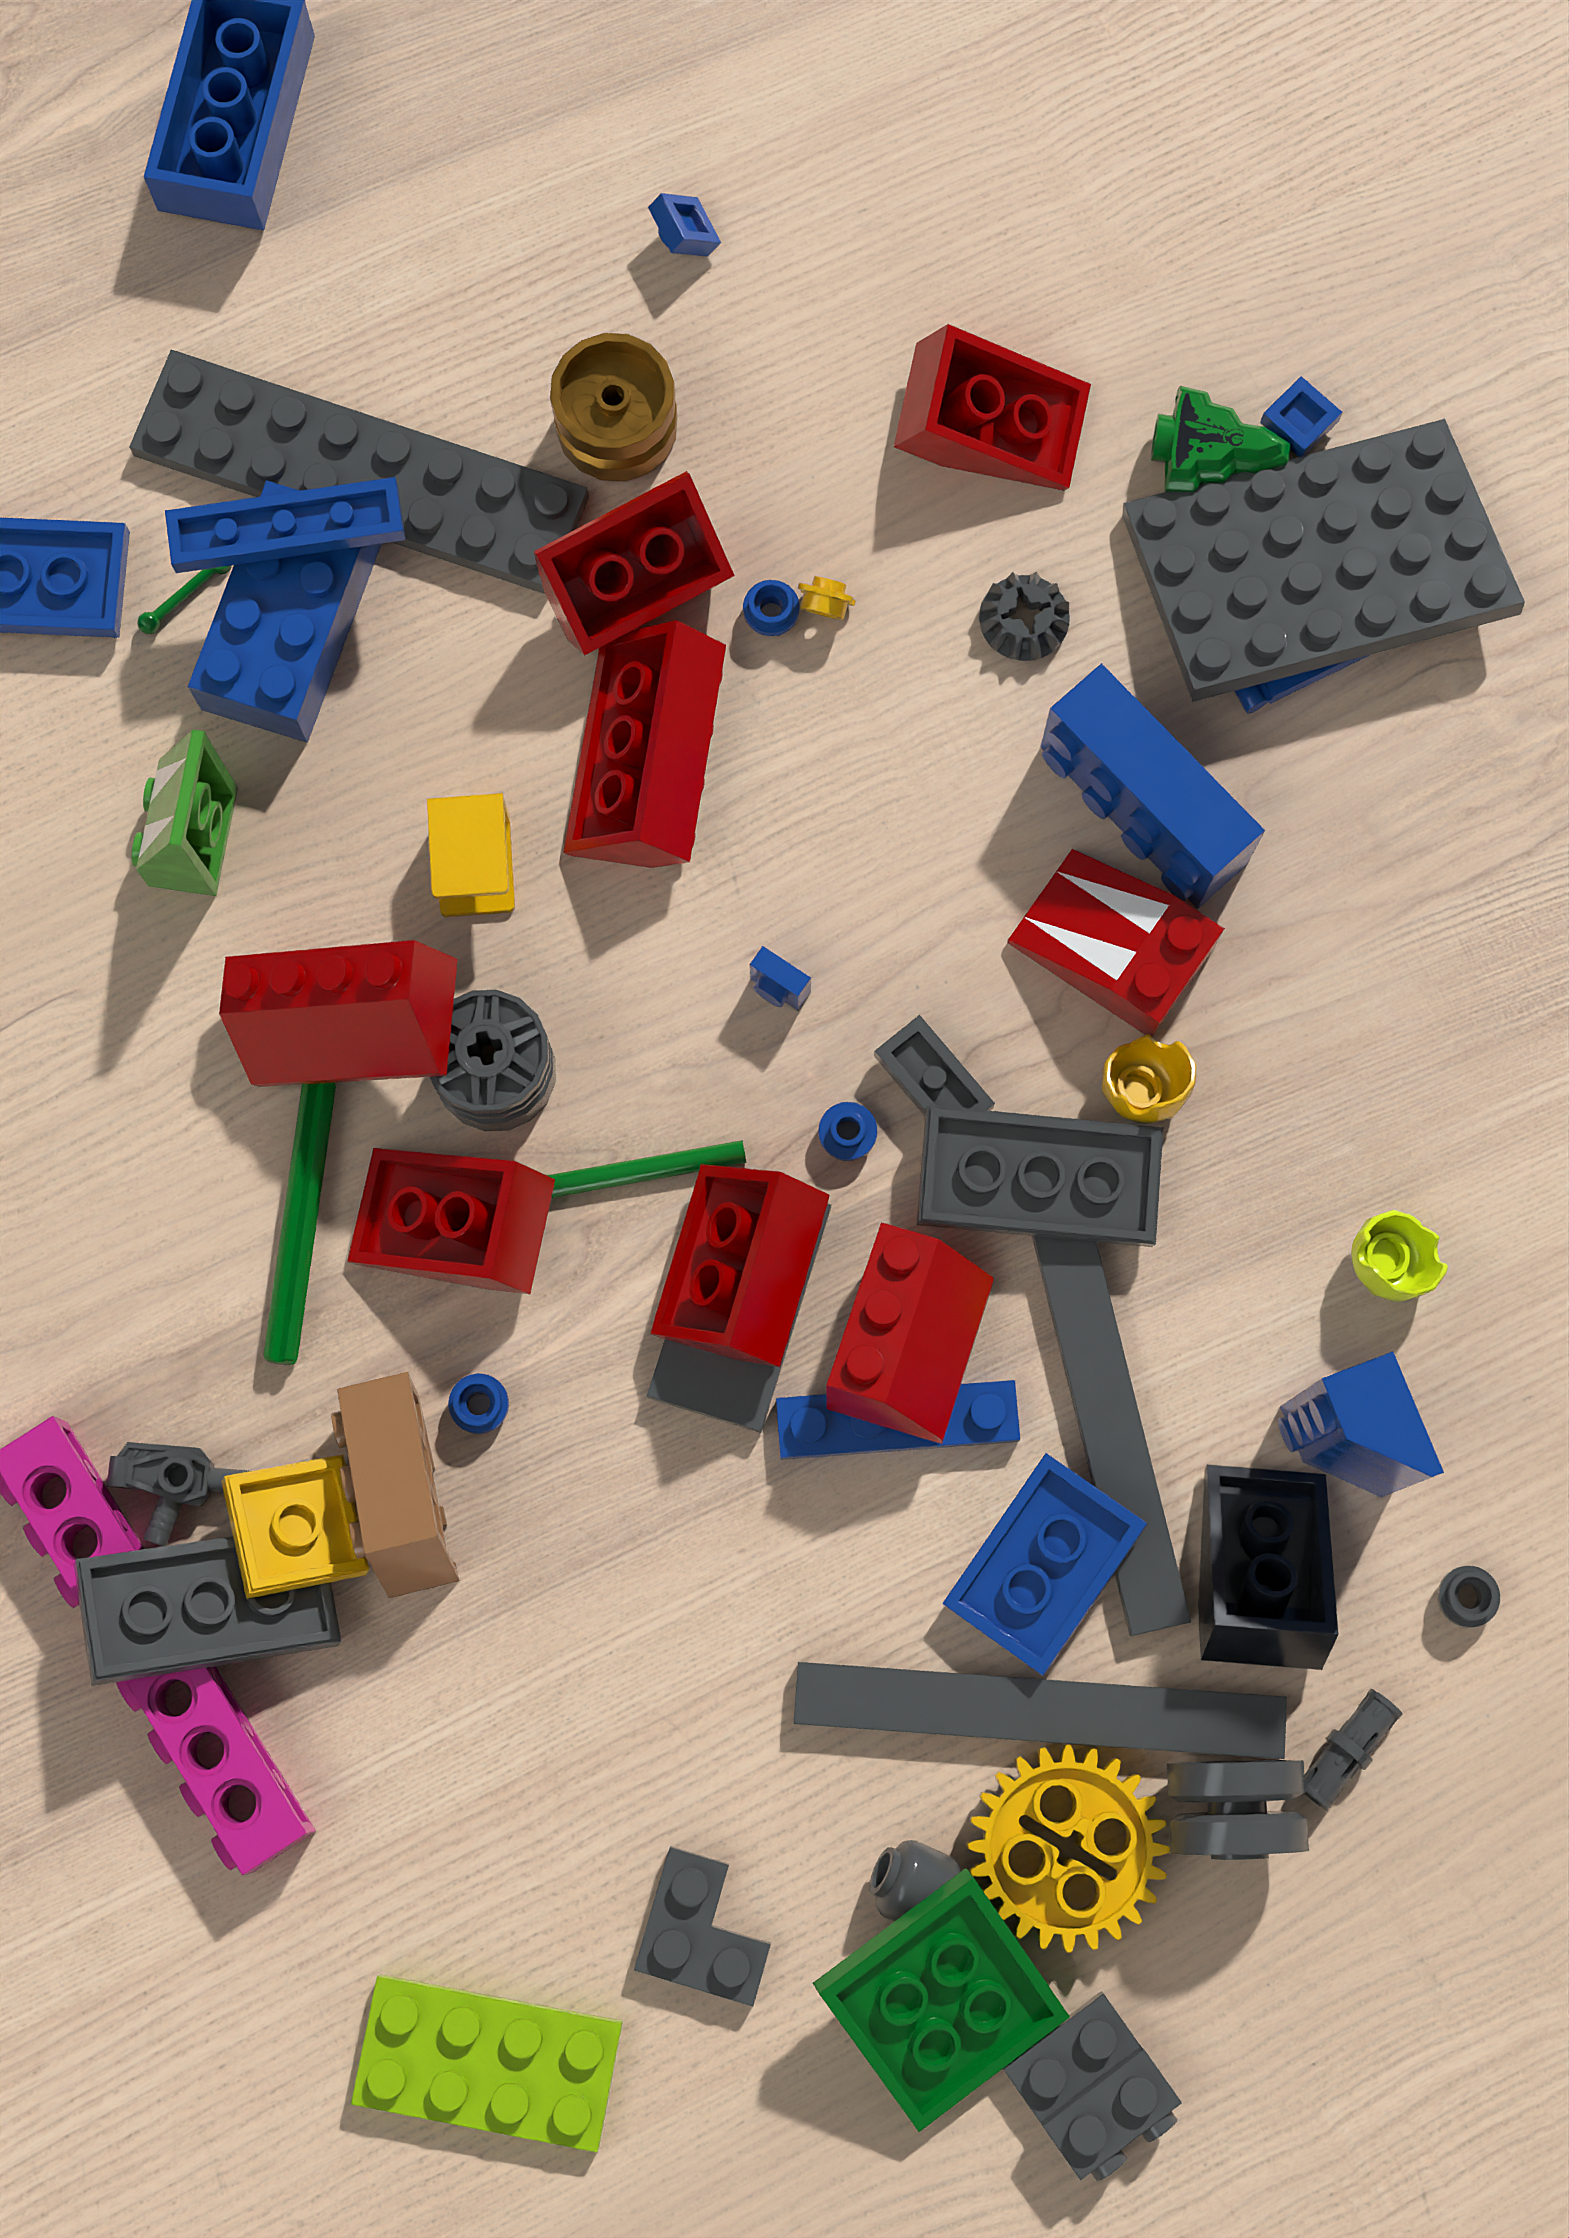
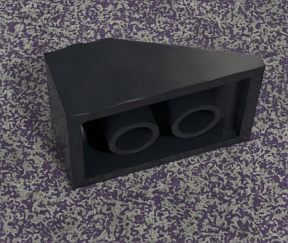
M1206 1465L1204 1472L1198 1598L1201 1660L1315 1670L1323 1669L1339 1635L1326 1474Z

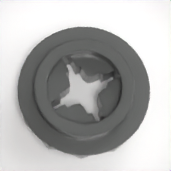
M1012 572L999 583H992L988 593L981 602L979 613L981 631L988 644L1007 658L1019 661L1040 659L1052 653L1064 640L1070 622L1069 602L1064 599L1057 583H1049L1042 579L1037 572L1031 575H1017ZM1018 598H1021L1022 602H1026L1029 610L1038 609L1042 611L1034 616L1031 635L1028 626L1025 627L1021 619L1012 620L1011 617L1008 618L1016 613Z

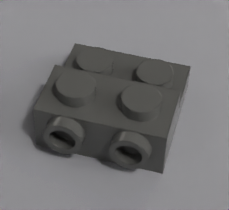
M1102 1991L1070 2014V2018L1003 2068L1080 2181L1090 2173L1096 2181H1100L1116 2171L1127 2160L1121 2149L1141 2134L1147 2142H1152L1162 2136L1177 2122L1178 2119L1172 2111L1182 2104L1147 2052L1138 2043Z

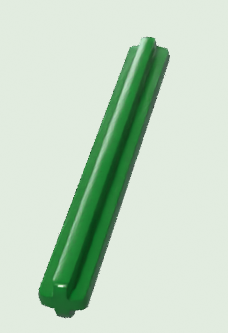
M335 1082L302 1084L263 1353L264 1359L273 1364L293 1365L298 1360L336 1090Z

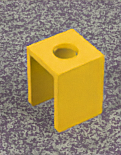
M503 793L427 799L431 889L434 898L439 899L441 915L443 917H459L513 912L515 910L511 825Z

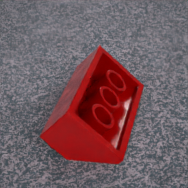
M678 620L630 631L599 648L563 853L573 857L648 868L690 862L696 838L695 830L701 794L705 784L704 776L710 740L714 730L713 722L719 686L723 676L722 669L726 644Z
M416 940L225 957L219 1015L251 1085L257 1087L447 1076L458 959Z

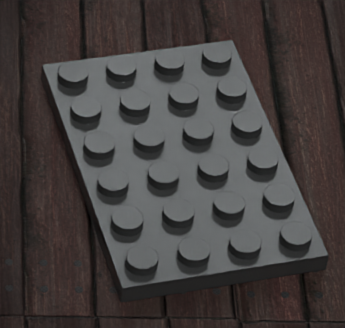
M1445 419L1289 459L1286 465L1274 469L1262 470L1257 473H1236L1230 476L1224 483H1201L1195 492H1164L1123 503L1122 516L1192 702L1521 615L1525 604Z

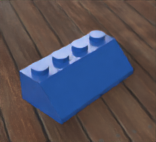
M1393 1351L1321 1378L1280 1406L1284 1417L1278 1419V1426L1282 1438L1291 1453L1298 1451L1303 1463L1377 1496L1384 1497L1444 1473Z

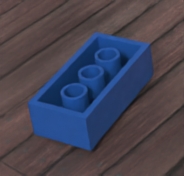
M191 0L144 173L145 182L158 211L265 230L315 38L305 0Z
M266 480L260 497L300 490ZM382 543L234 565L187 686L200 709L308 743Z
M1102 663L1050 708L1040 746L1044 750L1042 756L1045 762L1059 777L1066 778L1069 776L1084 791L1081 794L1082 798L1096 816L1101 819L1109 817L1123 832L1121 838L1124 844L1137 858L1141 860L1148 858L1163 873L1161 880L1172 895L1182 901L1188 899L1199 909L1248 865L1265 830Z

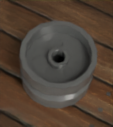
M1304 1760L1167 1763L1168 1796L1178 1802H1207L1208 1812L1178 1814L1170 1820L1171 1854L1211 1855V1859L1245 1860L1269 1858V1854L1309 1851L1307 1818L1295 1811H1267V1801L1294 1800L1305 1793Z

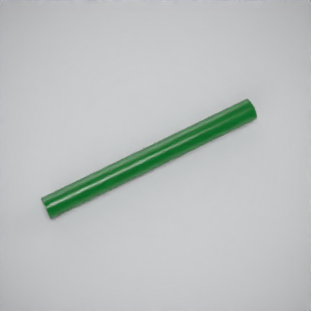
M743 1140L547 1176L555 1179L551 1197L555 1198L699 1172L701 1164L728 1167L747 1162Z

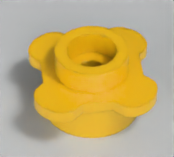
M814 576L812 585L803 583L798 585V589L803 593L800 609L816 615L844 620L847 605L854 606L856 600L852 596L845 594L846 584L832 579Z

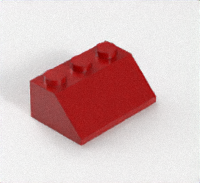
M687 471L534 551L541 583L547 599L567 640L584 656L735 576L691 475Z
M701 1164L650 1334L735 1360L780 1367L830 1195L780 1171Z
M881 1222L826 1384L827 1410L943 1444L994 1278L940 1239Z

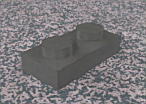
M920 1015L874 1051V1057L924 1116L927 1105L988 1111L994 1108V1101Z

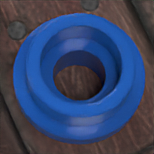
M778 580L759 582L747 592L744 598V618L749 627L761 635L778 636L784 634L795 625L799 617L800 605L798 596L784 582ZM774 603L780 606L782 611L775 617H767L761 612V609L766 604Z
M854 1102L838 1103L830 1107L822 1116L819 1123V1140L824 1150L833 1158L842 1161L858 1160L867 1155L873 1148L877 1138V1124L871 1112L864 1106ZM844 1121L854 1122L859 1128V1134L854 1139L845 1140L837 1133L838 1125Z
M481 1373L471 1374L462 1378L453 1387L448 1401L449 1412L453 1421L461 1429L473 1434H485L495 1430L505 1420L509 1410L508 1394L504 1386L494 1377ZM476 1394H485L490 1399V1407L482 1415H474L469 1410V1401Z

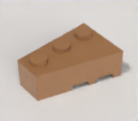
M404 1372L338 1388L337 1392L341 1411L331 1413V1419L338 1447H347L350 1465L341 1467L340 1474L348 1503L356 1501L359 1520L349 1523L356 1557L358 1559L367 1558L388 1598L460 1581L456 1562L452 1561L446 1548L443 1526L447 1525L444 1507H439L432 1471L435 1470L422 1406L409 1373Z

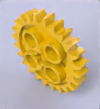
M1063 1745L1059 1762H1053L1045 1747L1038 1748V1766L1031 1768L1021 1756L1014 1758L1019 1776L1012 1780L1007 1775L997 1771L994 1776L1003 1791L998 1797L981 1792L979 1795L983 1803L991 1809L989 1815L970 1816L969 1821L984 1830L983 1838L966 1842V1848L983 1853L984 1861L975 1864L969 1869L972 1876L989 1877L990 1883L982 1890L989 1900L996 1897L1002 1900L996 1911L1003 1920L1013 1914L1018 1916L1014 1931L1015 1936L1021 1939L1033 1926L1038 1928L1037 1941L1040 1948L1046 1949L1055 1933L1060 1934L1062 1947L1067 1953H1072L1076 1935L1081 1934L1088 1946L1095 1950L1098 1949V1930L1103 1928L1114 1939L1120 1940L1122 1935L1117 1920L1124 1916L1139 1925L1142 1919L1134 1907L1136 1901L1140 1899L1156 1904L1158 1900L1145 1887L1148 1879L1162 1880L1167 1877L1164 1871L1152 1865L1154 1856H1161L1170 1852V1847L1152 1841V1834L1167 1826L1166 1821L1162 1819H1147L1145 1814L1157 1801L1154 1795H1147L1136 1798L1133 1792L1138 1787L1141 1777L1138 1774H1133L1123 1781L1118 1780L1117 1775L1120 1770L1121 1761L1117 1758L1110 1760L1103 1769L1097 1768V1749L1089 1748L1081 1763L1075 1762L1074 1751L1071 1745ZM1059 1785L1069 1792L1072 1798V1808L1065 1819L1059 1822H1051L1043 1816L1040 1810V1799L1046 1789ZM1027 1815L1063 1837L1070 1836L1073 1830H1075L1079 1834L1075 1844L1080 1849L1114 1868L1116 1877L1108 1880L1081 1862L1069 1857L1063 1861L1062 1865L1056 1861L1059 1856V1850L1020 1826L1019 1818ZM1106 1819H1117L1125 1830L1126 1839L1124 1845L1113 1854H1103L1094 1843L1095 1829L1100 1822ZM1020 1841H1033L1041 1851L1042 1860L1040 1867L1029 1876L1016 1875L1009 1865L1008 1856L1010 1850ZM1084 1873L1092 1879L1095 1885L1094 1898L1088 1906L1082 1909L1070 1908L1063 1898L1064 1884L1069 1877Z

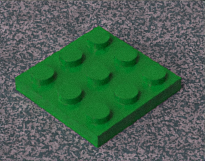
M966 1868L813 1982L819 1995L918 2132L922 2131L1070 2018L1040 1972Z

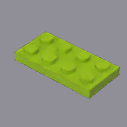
M380 1974L376 1978L351 2105L598 2153L623 2021Z

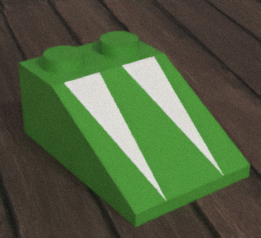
M192 729L159 759L155 778H148L143 794V807L145 812H148L144 833L138 832L134 838L132 864L137 867L136 871L149 887L216 896L238 787L204 731Z

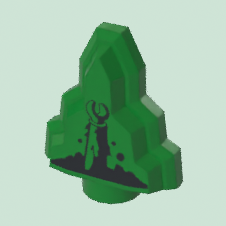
M1179 386L1173 415H1157L1151 461L1165 462V492H1195L1201 483H1224L1235 473H1257L1262 470H1270L1286 465L1289 459L1290 443L1266 427L1242 423L1233 408L1212 403L1208 392Z

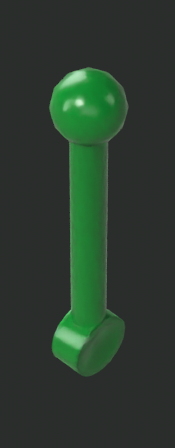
M232 565L201 570L153 612L142 613L137 621L139 630L145 634L155 633L159 629L160 621L215 573L225 574L230 571Z

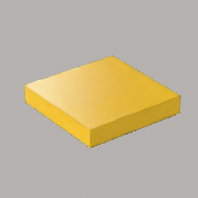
M343 1454L224 1476L222 1487L246 1599L365 1576L370 1569L367 1558L358 1559L356 1557L351 1540L349 1523L358 1521L355 1504L354 1502L348 1503L342 1485L340 1468L346 1466Z

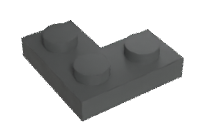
M670 1846L634 1970L753 2007L771 1943L712 1925L728 1871V1863Z

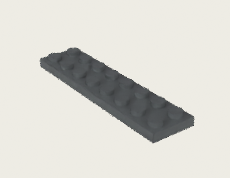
M172 349L129 446L134 457L254 497H260L266 480L302 491L396 477L406 540L391 543L543 594L545 592L541 583L534 551L577 529L589 499L588 487Z

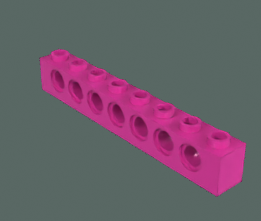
M51 1416L0 1449V1494L11 1506L18 1503L29 1521L28 1524L23 1526L27 1539L40 1556L50 1555L60 1572L59 1575L54 1577L55 1585L69 1606L75 1608L79 1605L74 1562L78 1558L73 1551V1541L79 1531L91 1527L97 1535V1547L90 1557L143 1550L144 1547L68 1422ZM61 1476L66 1484V1496L60 1505L48 1509L43 1502V1489L51 1479ZM216 1666L116 1682L118 1690L128 1706L134 1712L142 1708L154 1728L147 1735L157 1755L165 1764L173 1761L186 1781L179 1786L180 1792L191 1811L197 1817L203 1814L207 1816L217 1833L211 1839L213 1848L222 1863L229 1870L237 1867L242 1876L254 1873L316 1832ZM177 1681L185 1682L192 1692L191 1705L180 1716L172 1714L166 1705V1693L170 1686ZM208 1733L216 1734L224 1745L223 1758L212 1769L202 1765L197 1756V1746L200 1740ZM240 1785L248 1787L256 1798L255 1812L245 1822L236 1819L231 1814L228 1804L231 1793Z

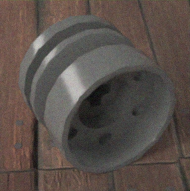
M472 990L454 998L447 1076L430 1077L445 1107L463 1124L482 1131H509L531 1121L547 1105L556 1083V1059L538 1014L522 999L499 990ZM492 1044L496 1051L493 1055L494 1063L483 1065L480 1059L483 1053L482 1047Z

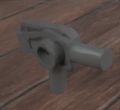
M127 1442L117 1456H110L106 1486L140 1489L159 1495L158 1504L155 1507L143 1539L166 1546L183 1504L203 1506L207 1499L211 1497V1492L224 1493L222 1487L224 1476L249 1472V1470L214 1468L215 1464L211 1462L201 1448Z

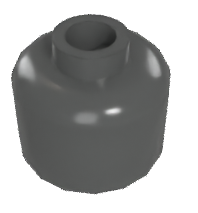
M907 1840L900 1843L896 1848L887 1847L882 1852L874 1866L869 1891L872 1895L876 1896V1906L880 1914L887 1919L896 1921L961 1872L957 1861L952 1856L918 1841Z

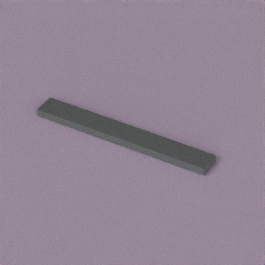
M1032 1236L1092 1484L1148 1523L1114 1573L1129 1635L1134 1636L1191 1623L1097 1242Z
M798 1662L794 1724L1285 1759L1287 1697Z

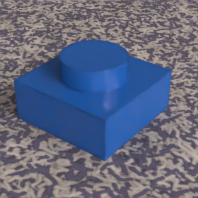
M660 193L648 206L658 226L659 237L671 253L708 257L721 244L698 197Z
M1301 376L1263 413L1260 423L1289 442L1290 450L1298 457L1305 456L1339 422L1343 412Z
M764 946L761 947L749 964L750 979L756 983L753 986L754 991L774 1006L781 1008L786 1002L796 1010H799L811 993V977Z

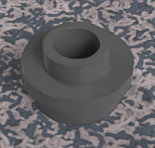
M1462 1566L1451 1570L1443 1577L1438 1588V1603L1441 1611L1448 1620L1458 1626L1478 1627L1484 1625L1495 1616L1500 1605V1591L1495 1579L1479 1567ZM1464 1585L1472 1587L1477 1594V1602L1471 1609L1463 1607L1458 1600L1459 1589Z

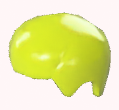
M1396 1210L1366 1219L1353 1240L1351 1248L1352 1264L1358 1279L1374 1296L1390 1301H1405L1434 1291L1446 1275L1448 1265L1441 1262L1438 1256L1439 1235L1423 1227L1421 1222L1413 1215Z

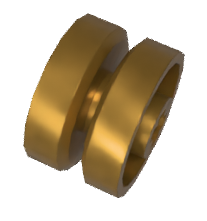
M602 333L581 340L560 359L551 378L550 402L554 414L556 433L563 453L579 471L599 480L625 482L648 474L662 463L669 454L676 440L678 416L675 402V383L667 361L650 343L630 334Z

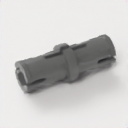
M1370 1689L1367 1692L1365 1698L1358 1705L1359 1707L1339 1731L1332 1729L1325 1738L1329 1744L1312 1767L1304 1774V1794L1326 1811L1329 1810L1341 1790L1353 1778L1360 1768L1363 1770L1367 1769L1373 1761L1370 1757L1371 1753L1378 1746L1377 1744L1387 1731L1403 1715L1399 1708L1374 1689Z

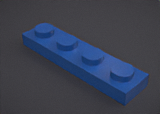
M396 477L165 510L170 559L175 573L406 540Z
M1015 1380L961 1384L943 1444L827 1410L826 1394L776 1398L781 1460L1020 1441Z

